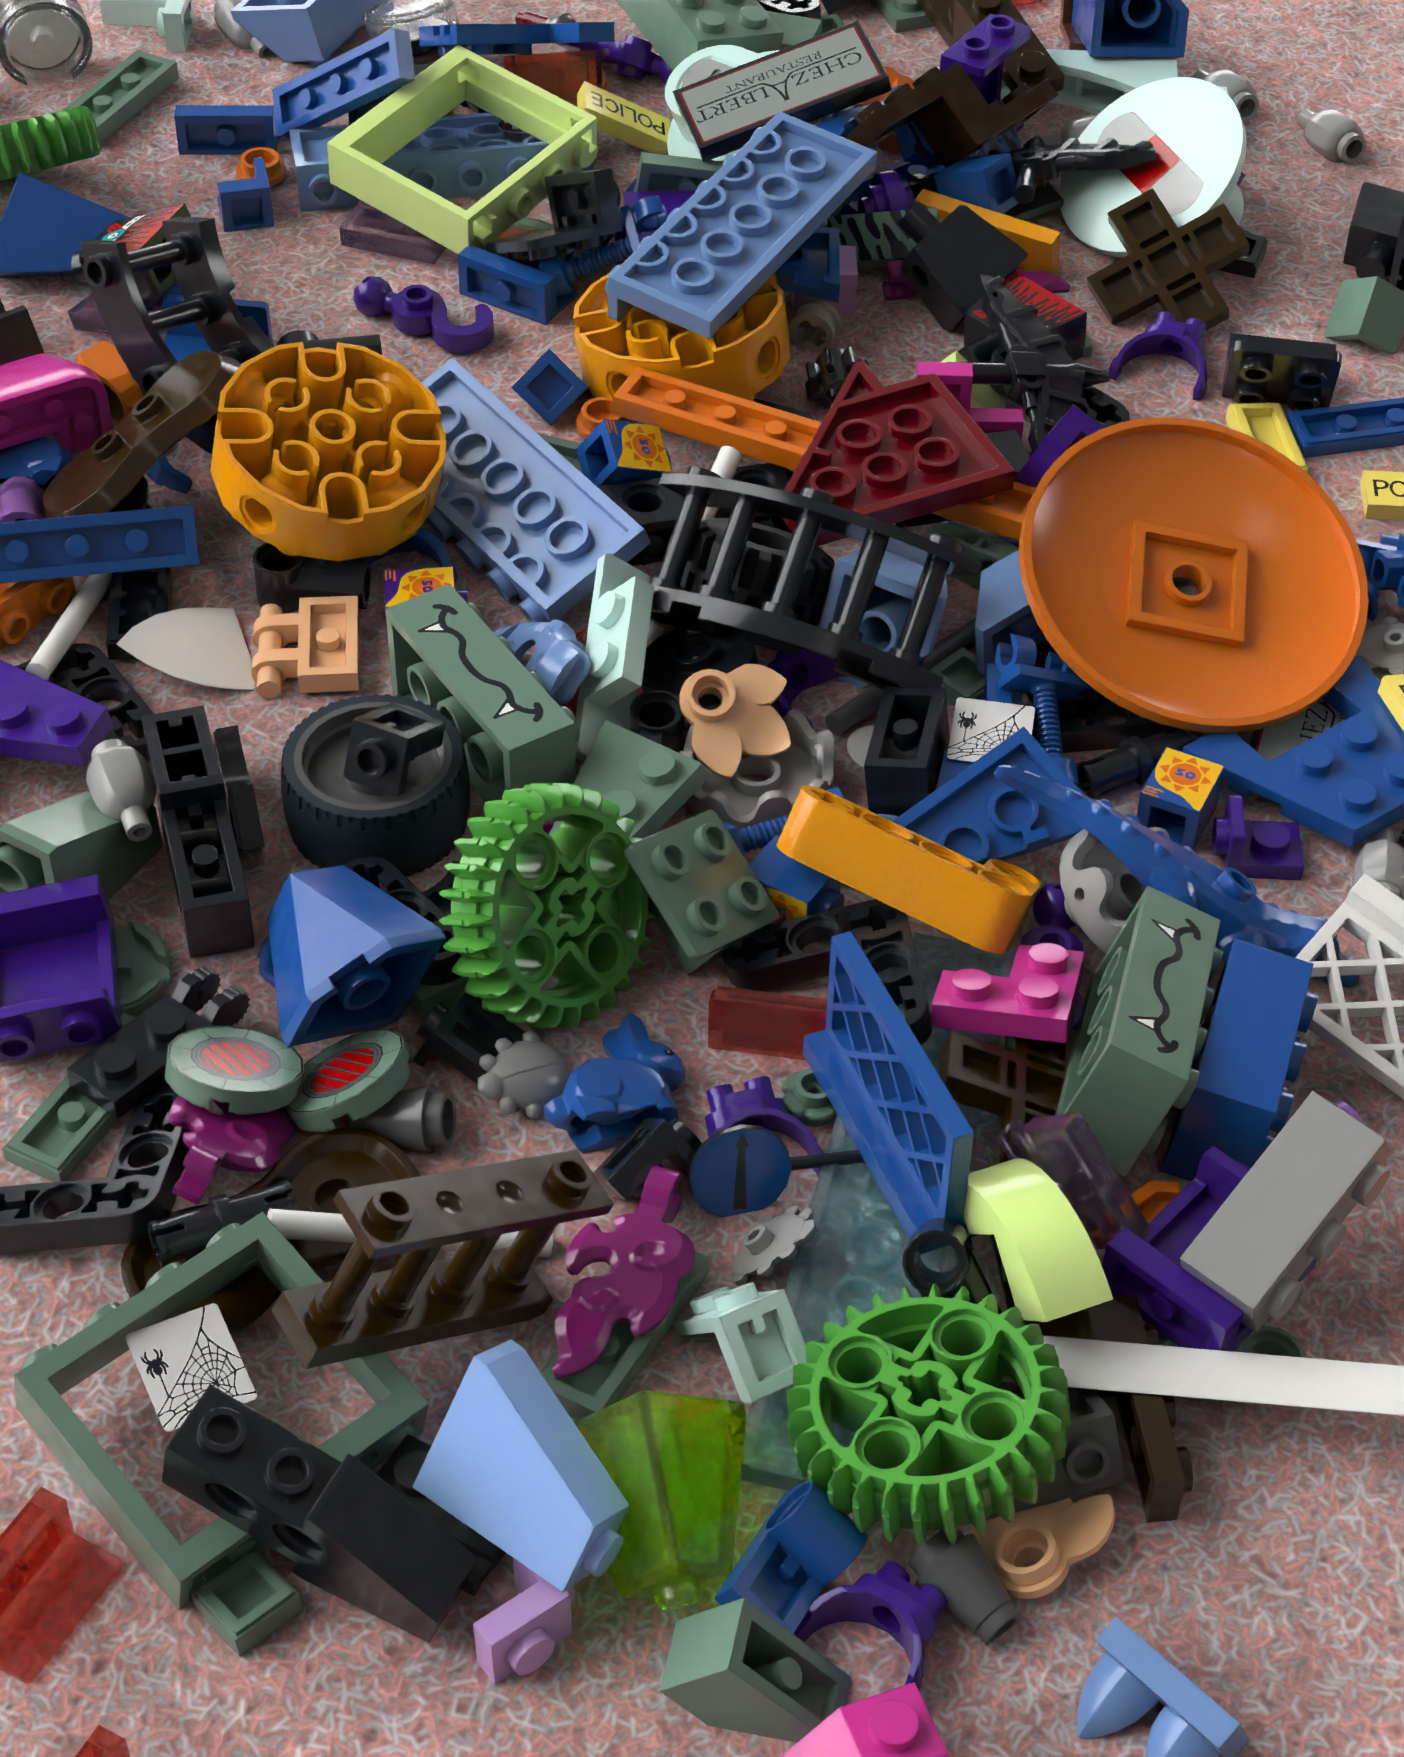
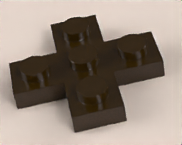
M1153 188L1108 212V222L1129 255L1087 277V284L1112 325L1125 321L1156 303L1160 304L1163 311L1174 314L1179 322L1186 323L1189 318L1203 321L1206 324V330L1229 318V308L1208 275L1248 254L1249 242L1224 203L1179 228Z
M1069 1029L1066 1043L1006 1036L1005 1049L951 1030L941 1048L939 1076L953 1099L958 1103L1002 1117L999 1164L1016 1158L1025 1159L1040 1167L1056 1184L1065 1186L1076 1168V1153L1049 1141L1077 1030Z

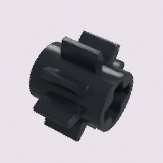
M848 346L846 349L823 348V352L817 357L815 363H806L808 381L805 382V388L809 401L821 398L824 410H829L855 364L852 347ZM864 359L863 361L869 367L867 359Z

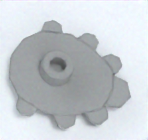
M1392 616L1383 618L1382 623L1376 625L1371 620H1367L1363 638L1356 655L1361 656L1372 671L1379 668L1389 670L1390 675L1403 674L1404 623H1399L1397 618Z
M529 1030L523 1034V1041H516L513 1044L507 1038L498 1039L495 1048L499 1054L496 1058L490 1054L480 1057L479 1065L488 1073L478 1077V1091L487 1099H500L499 1107L505 1114H514L518 1106L525 1109L527 1117L533 1120L541 1118L544 1106L553 1098L563 1093L570 1075L567 1062L555 1048L540 1041L535 1031Z
M794 1205L789 1207L783 1215L774 1217L773 1214H767L763 1217L759 1224L753 1227L743 1238L744 1245L730 1268L734 1274L731 1281L736 1285H743L748 1281V1276L757 1274L761 1277L769 1276L773 1272V1267L782 1260H793L796 1257V1247L810 1242L815 1236L816 1224L812 1208H807L800 1213L798 1207Z

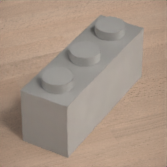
M1312 1091L1180 1257L1181 1267L1242 1310L1244 1313L1241 1323L1257 1333L1269 1316L1279 1320L1296 1301L1302 1289V1283L1298 1279L1313 1259L1323 1263L1339 1246L1346 1232V1226L1342 1222L1357 1203L1364 1207L1369 1206L1385 1186L1390 1175V1170L1385 1168L1386 1138Z

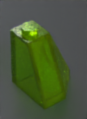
M642 1390L574 1422L630 1505L616 1532L623 1537L622 1546L616 1558L606 1570L622 1598L655 1599L657 1609L662 1610L681 1608L701 1601L703 1599L702 1588L727 1579L731 1573L747 1419L744 1402Z

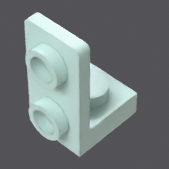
M100 0L103 24L157 26L159 36H165L167 51H186L195 26L193 0Z
M754 1282L731 1290L729 1286L722 1287L689 1301L693 1313L674 1322L673 1325L678 1336L715 1333L741 1402L756 1401L794 1384L792 1378L793 1366L799 1363H806V1344L784 1289L758 1292Z

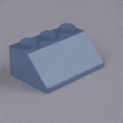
M242 0L230 12L235 22L285 62H307L312 66H316L329 61L333 57L332 53L344 42L353 39L356 35L355 32L366 21L375 18L378 15V10L389 0Z

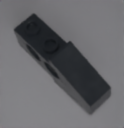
M204 705L141 716L146 752L156 786V801L169 866L172 871L190 958L255 946L249 896L226 803L224 782Z
M211 1384L166 1446L162 1482L294 1561L292 1573L428 1643L431 1642L470 1578L477 1556L356 1457L348 1453L343 1462L338 1461Z

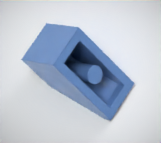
M1019 549L981 571L975 621L977 671L984 677L986 675L987 663H995V654L999 642L1012 644L1011 634L1030 637L1034 640L1036 646L1047 640L1037 624L1026 598L1021 579Z

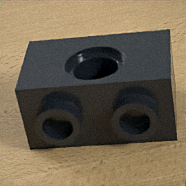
M885 686L864 763L869 811L875 814H888L899 817L936 790L945 749H948L950 740L945 688Z

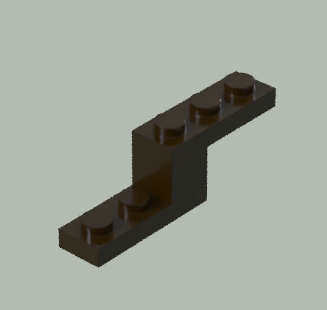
M916 0L949 48L990 14L1007 15L1013 18L1015 22L1029 26L1011 0ZM1031 29L1030 39L1004 60L1002 79L1010 91H1013L1025 82L1031 89L1048 79L1056 92L1064 88L1065 75Z
M959 62L943 72H940L937 66H935L912 83L914 89L908 83H905L883 100L886 104L885 106L879 100H876L860 111L854 117L858 126L845 138L869 148L913 121L944 167L947 168L963 158L970 157L1028 121L1059 94L1048 79L1031 89L1025 82L1001 100L1004 105H1002L999 99L988 105Z
M990 1235L1005 1304L1008 1310L1011 1307H1015V1303L995 1237ZM1136 1295L1113 1297V1300L1048 1322L1023 1320V1326L1032 1323L1039 1324L1043 1336L1159 1345L1154 1324L1143 1323ZM1096 1390L1101 1398H1116L1147 1523L1177 1520L1183 1493L1192 1491L1193 1470L1188 1449L1185 1446L1176 1447L1172 1432L1176 1423L1174 1396Z

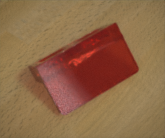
M609 48L506 55L503 56L504 69L567 102L577 101V93L584 81L603 89L601 59L610 58Z
M718 986L717 990L711 992L709 999L708 1048L806 1060L803 1055V1037L825 1029L827 999Z
M43 1487L39 1488L0 1535V1670L23 1683H30L37 1677L122 1569V1562L118 1556L74 1533L66 1499Z

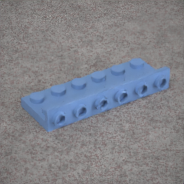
M491 113L444 116L382 164L445 199L487 195L549 146V144L528 133H513L502 130L499 127L502 119ZM350 125L289 130L301 212L371 206L330 183L327 142ZM594 161L589 167L583 168L581 171L594 170Z
M779 111L763 127H758L750 140L736 154H730L723 166L708 181L704 180L701 182L695 193L680 208H675L669 214L666 222L651 236H646L639 244L637 250L623 264L616 265L611 270L605 285V292L608 295V317L619 322L636 306L710 339L876 169L877 151Z
M453 358L421 382L435 397L442 413L440 423L446 434L445 462L436 503L426 520L442 540L446 541L451 536L458 540L455 544L456 549L475 571L483 565L490 571L486 574L488 580L505 600L509 601L516 595L522 601L518 606L529 622H551L552 620L565 622L562 616L594 590L597 562L600 557L610 553L627 563L651 543L642 526Z

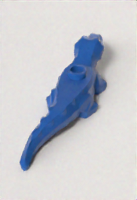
M999 765L993 773L997 779L1074 822L1095 836L1127 867L1145 888L1150 886L1219 919L1220 925L1215 947L1223 951L1221 961L1224 964L1234 939L1295 958L1328 921L1324 918L1298 914L1293 910H1282L1274 903L1263 902L1255 895L1257 890L1253 883L1240 871L1232 867H1226L1224 871L1196 855L1191 847H1182L1170 841L1166 833L1162 831L1154 832L1143 826L1137 816L1132 814L1123 815L1115 811L1112 803L1108 800L1101 799L1096 801L1085 796L1082 790L1077 787H1065L1056 783L1053 778L1047 775L1034 774L1018 765ZM1336 935L1333 938L1337 960H1349L1341 953ZM1322 952L1314 961H1324ZM1359 975L1340 976L1342 987L1355 986L1359 982ZM1321 976V978L1327 980V976Z

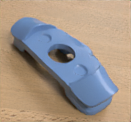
M552 620L551 622L517 623L504 626L494 632L497 637L503 636L509 642L515 657L519 661L529 648L536 645L533 656L524 667L528 671H535L539 675L547 693L559 705L568 703L574 697L590 670V657L584 652V644L577 641L574 630L564 621Z

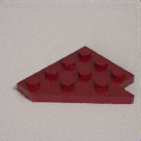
M862 360L855 362L784 491L800 495L802 488L820 490L833 496L836 499V506L892 525L1013 489L1015 470L935 373L884 387ZM782 518L793 533L797 521ZM820 528L814 547L848 537Z

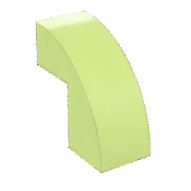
M1021 1158L1012 1159L969 1173L964 1208V1220L968 1233L994 1235L1015 1307L1019 1308L1023 1320L1048 1322L1113 1300L1104 1270L1082 1222L1066 1196L1048 1174L1034 1163Z

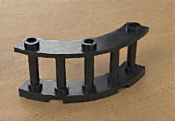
M175 217L163 220L162 224L166 242L127 252L125 241L86 240L80 242L84 258V276L92 288L105 327L119 355L138 383L144 396L166 371L178 363L159 333L193 323L198 327L211 351L231 357L240 364L275 346L263 333L252 316L243 318L229 293L235 288V285L224 260L214 218ZM172 264L185 303L148 313L141 299L133 274ZM218 412L186 436L210 454L213 452Z
M689 466L686 474L662 473L659 485L683 496L684 500L657 577H651L649 583L654 585L650 622L663 628L683 629L718 635L720 626L747 632L745 640L748 643L797 658L801 649L830 659L836 658L834 671L884 690L885 686L941 688L944 677L922 668L924 658L919 655L946 575L978 576L982 564L960 554L961 544L947 537L934 534L924 538L889 523L836 506V499L833 496L812 488H802L800 495L762 485L722 478L710 470L696 466ZM706 507L732 509L707 585H700L697 593L684 591V588L680 586V582ZM756 513L797 521L770 602L764 601L761 609L733 602L734 596L729 593ZM820 528L863 542L836 623H829L827 630L796 620L797 612L793 610ZM885 551L923 566L897 647L890 648L888 653L862 643L864 634L859 631Z

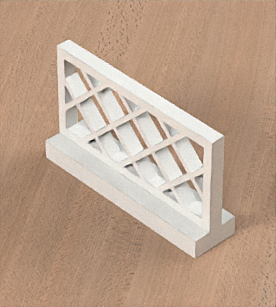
M1365 873L1351 888L1343 904L1295 958L1314 964L1311 977L1327 976L1332 1003H1319L1316 1005L1308 1029L1404 1100V1043L1400 1042L1395 1018L1396 1015H1404V1000L1391 999L1386 975L1404 973V900ZM1342 928L1346 929L1366 944L1369 959L1337 960L1333 938ZM1322 952L1324 961H1314ZM1372 974L1378 1001L1345 1002L1340 976ZM1381 1016L1387 1044H1364L1352 1035L1349 1018Z

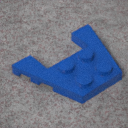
M614 22L450 24L419 27L420 46H438L439 56H444L457 45L477 55L532 54V44L615 42Z
M1359 655L1354 657L1340 680L1322 698L1347 719L1282 755L1268 761L1234 732L1209 733L1183 748L1185 753L1224 765L1223 778L1228 779L1226 789L1245 798L1257 793L1282 805L1281 815L1350 848L1404 819V732L1377 692L1380 682L1366 661Z

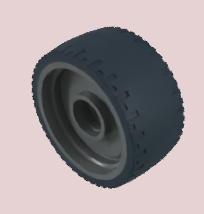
M390 694L361 695L359 697L353 696L348 699H341L338 702L329 703L328 706H323L318 711L309 714V717H305L300 725L298 724L295 727L294 732L290 733L289 739L286 740L281 762L282 803L287 825L295 846L297 845L299 852L303 853V856L309 859L314 866H319V869L345 865L361 857L375 856L391 862L402 874L409 877L417 872H423L424 869L431 868L435 863L442 861L445 856L447 857L452 849L456 848L454 841L462 838V834H464L467 826L470 807V777L467 756L461 735H459L452 721H449L439 710H435L432 706L425 705L419 700L415 701L412 698H403L398 695L391 696ZM390 703L446 722L442 746L410 761L405 791L397 796H390L347 780L344 776L353 718Z

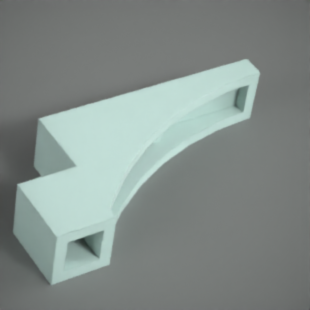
M1046 49L1065 75L1063 90L1058 91L1059 95L1051 102L1096 114L1101 113L1118 98L1140 86L1162 79L1178 77L1176 57H1094L1083 50ZM1002 79L1001 96H1006L1011 91ZM1218 86L1228 94L1227 87Z

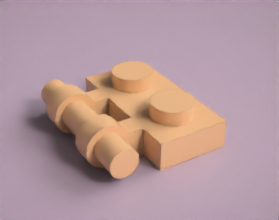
M357 595L299 598V613L283 614L280 606L271 603L261 607L260 616L253 626V642L258 647V653L252 659L251 673L253 680L257 683V693L261 697L273 699L279 696L281 683H284L286 678H298L299 693L359 691V605ZM298 642V648H284L287 643Z

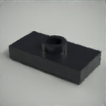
M170 567L112 573L106 639L109 660L137 659L116 645L117 642L133 626L156 614L171 611L172 574Z

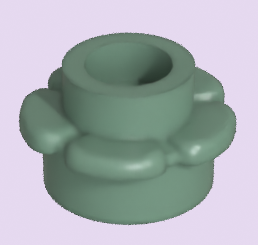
M811 1068L795 1072L786 1078L782 1085V1092L785 1094L782 1099L789 1115L795 1116L804 1125L812 1127L826 1125L838 1116Z

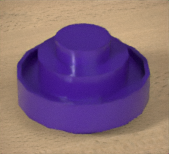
M895 170L876 172L872 176L871 186L865 189L864 197L858 199V214L910 210L915 206L913 192L908 184L903 185Z

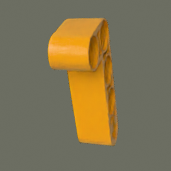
M809 785L801 787L776 844V847L788 857L965 943L998 955L1005 954L1015 942L1042 885L1036 876L1016 865L999 859H989L982 865L838 795Z

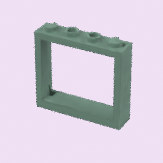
M263 1211L243 1225L232 1223L222 1228L210 1239L205 1250L182 1265L179 1262H173L164 1266L150 1278L144 1290L120 1305L118 1302H113L100 1308L87 1320L82 1331L59 1346L49 1344L38 1349L24 1361L20 1371L14 1375L17 1410L155 1583L178 1609H181L193 1600L191 1593L254 1548L259 1552L267 1545L221 1517L180 1544L61 1395L129 1350L125 1340L127 1334L184 1314L255 1265L262 1269L280 1292L324 1283ZM384 1352L341 1361L377 1405L317 1447L340 1462H343L349 1453L370 1470L388 1459L407 1434L417 1438L423 1433L428 1409V1402Z

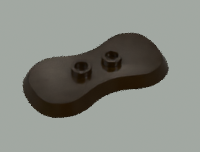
M202 350L188 355L172 366L157 380L146 395L134 405L132 411L114 429L100 436L91 447L70 461L54 477L43 494L46 518L110 513L130 493L147 470L164 453L218 412L220 392L241 364L231 357L213 351Z
M340 1128L321 1132L301 1141L290 1149L261 1180L240 1193L228 1197V1199L288 1180L293 1188L292 1192L288 1193V1196L296 1195L300 1211L341 1214L333 1201L338 1190L413 1178L421 1175L405 1153L385 1137L366 1129ZM208 1204L179 1209L171 1212L170 1217L208 1206ZM149 1238L129 1243L122 1257L121 1275L130 1298L144 1290L150 1278L163 1268L156 1260V1254L159 1251L153 1252ZM287 1239L314 1272L343 1263L353 1245L348 1243ZM196 1255L186 1257L174 1262H179L182 1265L183 1263H185L186 1261H188ZM255 1265L187 1312L212 1303L218 1305L231 1337L247 1329L263 1315L279 1297L281 1292L262 1269Z

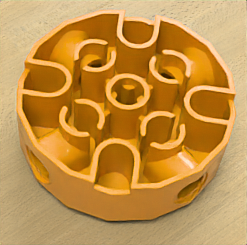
M610 273L592 283L574 305V337L582 380L588 386V390L594 398L608 397L612 400L615 392L636 367L639 366L754 401L756 393L775 382L783 374L784 367L790 360V336L784 291L777 284L775 273L710 339L636 306L619 322L609 318L608 295L605 292V285Z
M303 342L276 345L242 363L221 390L210 473L221 502L230 512L231 516L240 522L253 536L277 547L283 554L337 562L383 555L388 550L414 536L435 506L446 452V434L440 423L442 413L433 393L404 365L364 346L337 342L336 350L320 347L304 349Z

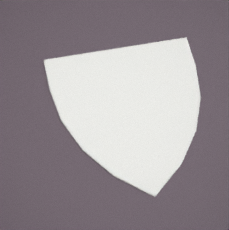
M180 608L156 614L133 626L116 644L144 664L172 677L208 687L254 690V680L251 675L252 660L234 608Z

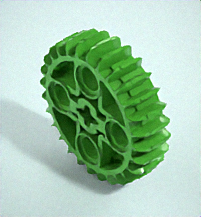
M79 106L0 125V181L17 177L19 172L29 174L98 156L102 148L91 110L86 106Z
M570 783L525 784L523 788L504 790L502 800L484 803L486 817H473L467 820V825L473 838H459L455 840L454 845L462 854L459 863H448L444 866L455 877L452 889L439 892L442 897L451 900V914L442 917L438 921L442 925L452 926L454 937L446 942L443 948L450 952H459L461 955L460 959L453 966L452 972L463 977H470L465 986V993L482 998V1009L488 1010L491 1013L502 1014L511 1023L549 1029L577 1027L580 1020H597L600 1014L599 1008L616 1007L617 998L615 991L632 989V983L627 972L629 969L640 970L645 968V964L637 955L640 946H650L654 943L644 933L646 922L655 920L658 916L648 911V897L650 895L624 855L625 849L642 838L630 837L635 826L634 820L618 816L620 812L619 803L603 800L599 791L581 789L580 786ZM545 822H561L560 828L551 836L543 830ZM552 974L559 979V983L555 987L540 989Z
M935 1283L932 1285L928 1297L913 1298L909 1289L904 1285L901 1290L900 1300L886 1304L875 1293L872 1298L873 1310L864 1314L855 1307L848 1305L846 1310L848 1325L845 1327L832 1322H825L823 1328L825 1343L807 1342L805 1348L806 1363H799L793 1366L792 1378L794 1387L787 1391L788 1433L801 1476L809 1479V1482L816 1483L828 1495L829 1503L834 1509L845 1512L847 1515L853 1512L855 1524L861 1534L867 1532L879 1521L883 1523L885 1538L889 1543L893 1542L900 1530L904 1528L914 1530L916 1542L921 1547L925 1543L929 1530L943 1529L948 1540L954 1544L957 1540L958 1527L970 1523L973 1524L981 1535L985 1536L987 1532V1516L996 1513L1007 1522L1012 1523L1015 1517L1014 1498L1028 1504H1036L1038 1498L1037 1482L1046 1484L1054 1482L1056 1472L1055 1461L1065 1458L1067 1448L1066 1434L1070 1432L1069 1426H1071L1069 1401H1067L1069 1400L1067 1378L1064 1375V1369L1059 1368V1358L1055 1346L1047 1343L1044 1344L1039 1324L1032 1323L1023 1326V1317L1018 1307H1011L999 1314L998 1303L993 1294H988L981 1302L973 1304L970 1303L969 1291L965 1286L960 1288L954 1298L941 1297L939 1287ZM1005 1376H1009L1019 1385L1024 1399L1010 1391L999 1389ZM832 1423H837L846 1430L855 1433L849 1447L844 1448L839 1445L833 1432Z

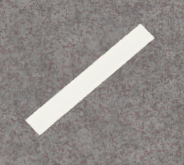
M1043 1336L1044 1344L1047 1343L1055 1346L1059 1358V1368L1064 1369L1067 1385L1070 1388L1404 1416V1366ZM1005 1376L1002 1379V1382L1016 1383L1009 1376Z

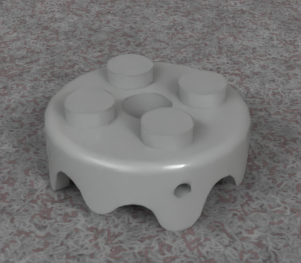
M789 710L784 717H781L786 724L791 741L790 748L787 751L766 758L749 757L742 753L739 768L731 779L717 776L703 765L706 781L686 801L688 808L695 815L710 809L714 810L721 821L737 826L739 831L740 828L744 827L746 829L747 826L752 827L753 824L758 825L760 822L764 824L767 820L770 822L771 819L776 820V818H782L785 815L788 817L803 785L815 786L824 790L832 789L834 771V738L832 732L828 729L816 733L799 710ZM691 725L687 733L684 750L680 751V754L700 762L691 745L693 725ZM759 774L769 779L761 782H752L743 777Z
M1127 803L1113 808L1123 815H1135L1132 806ZM1160 827L1149 828L1154 832L1162 831L1166 833L1169 838V834L1165 829ZM1082 829L1068 841L1061 854L1059 873L1061 888L1065 897L1064 907L1069 918L1076 925L1080 926L1087 937L1106 954L1146 888L1101 841L1087 830Z

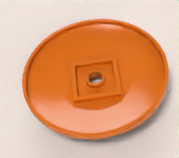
M1174 417L1142 418L1100 429L1075 443L1052 463L1035 489L1022 521L1019 539V565L1022 584L1034 618L1047 641L1076 675L1098 693L1122 708L1159 724L1203 733H1237L1254 731L1289 720L1312 707L1333 688L1354 659L1362 641L1368 613V582L1357 541L1347 521L1323 488L1302 468L1271 446L1234 429L1206 421ZM1183 577L1192 581L1199 594L1191 596L1180 592L1175 587L1172 578Z

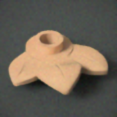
M744 664L727 674L713 669L701 670L692 674L684 682L679 697L680 709L685 719L693 725L692 749L698 760L708 770L717 776L731 779L739 768L742 753L749 757L766 758L781 754L790 748L791 741L786 724L779 713L771 706L783 692L787 680L778 672L764 665ZM705 694H713L720 699L721 705L716 709L708 710L703 708L698 700Z
M1109 1494L1087 1497L1074 1504L1069 1497L1057 1502L1016 1512L1012 1523L1007 1522L1000 1516L986 1520L987 1532L985 1536L981 1535L974 1526H972L969 1534L975 1535L1008 1594L1020 1599H1034L1045 1596L1059 1587L1066 1578L1070 1565L1092 1556L1100 1550L1108 1540L1113 1529L1115 1506L1112 1496ZM1037 1562L1034 1565L1022 1567L1025 1563Z

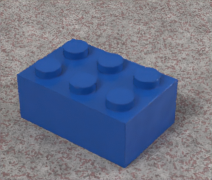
M1234 939L1216 986L1213 1002L1201 1026L1207 1029V1037L1197 1059L1191 1066V1068L1199 1071V1078L1187 1104L1183 1109H1178L1161 1172L1192 1181L1197 1174L1201 1156L1211 1146L1218 1148L1232 1159L1243 1162L1252 1168L1276 1137L1268 1134L1269 1130L1279 1133L1286 1125L1294 1093L1288 1092V1086L1284 1085L1285 1080L1295 1082L1307 1043L1300 1041V1037H1297L1296 1033L1297 1031L1307 1033L1319 996L1307 991L1313 963Z

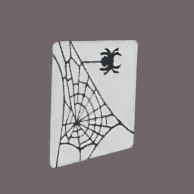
M957 698L947 758L975 762L1022 727H1025L1032 735L1035 708L1026 705Z
M214 1303L131 1332L125 1337L161 1425L166 1432L180 1428L210 1384L243 1404L253 1401L257 1397L255 1388L219 1307Z

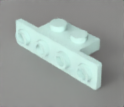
M610 553L600 557L597 562L585 653L590 657L591 666L587 676L580 685L575 717L580 732L579 740L575 741L576 758L583 762L604 720L630 730V705L636 698L637 689L642 685L654 585L649 583L650 576Z

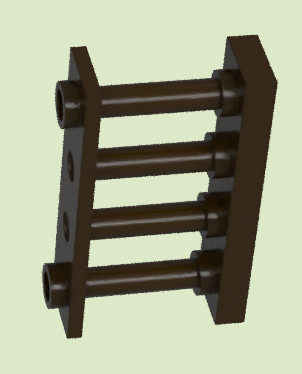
M577 1150L338 1190L333 1201L356 1237L354 1244L331 1282L284 1290L279 1295L271 1311L306 1369L529 1321L544 1314L553 1301V1298L532 1268V1265L557 1225L563 1222L608 1214L614 1203ZM519 1231L510 1247L492 1250L502 1234ZM462 1242L453 1258L434 1261L443 1245ZM403 1253L394 1269L373 1273L381 1257Z

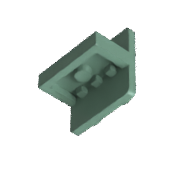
M707 810L636 841L624 851L625 857L650 895L648 897V911L658 916L654 922L688 975L708 965L742 938L772 924L779 918V912L766 893L765 888L757 879L729 831L725 828L714 810Z

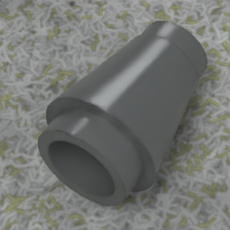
M434 1085L399 1091L388 1103L371 1115L352 1121L350 1117V1128L370 1130L385 1137L397 1147L432 1154L435 1147H449L453 1142L456 1129L455 1101L450 1092H438Z
M958 1528L957 1540L952 1544L942 1529L924 1543L909 1561V1567L918 1576L915 1586L920 1588L923 1584L928 1583L938 1588L947 1600V1605L944 1609L973 1634H977L985 1645H989L1013 1627L1020 1619L1022 1614L1013 1605V1600L974 1534L965 1536Z

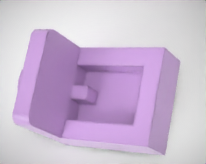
M514 1558L515 1587L520 1594L473 1623L477 1663L495 1685L514 1672L518 1675H527L536 1671L550 1658L555 1646L573 1634L571 1603L575 1601L573 1587L571 1586L562 1592Z

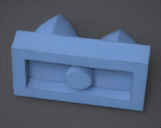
M1117 1616L1095 1640L1104 1654L1099 1658L1087 1677L1079 1699L1077 1711L1078 1737L1091 1739L1116 1733L1135 1723L1158 1702L1163 1706V1709L1159 1712L1151 1727L1146 1746V1757H1236L1250 1742L1243 1727L1235 1718Z

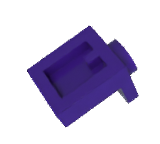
M1229 795L1224 818L1215 817L1213 821L1212 854L1223 855L1225 868L1232 867L1240 871L1247 878L1301 881L1304 862L1299 823L1244 820L1242 796Z

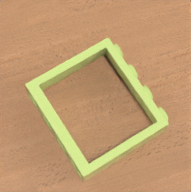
M457 45L415 77V81L402 86L327 142L330 183L457 254L468 245L483 249L487 246L486 243L496 241L503 232L518 220L524 219L533 208L548 197L544 177L560 173L578 172L593 163L598 153L597 117ZM464 100L549 144V146L468 210L455 205L382 164Z

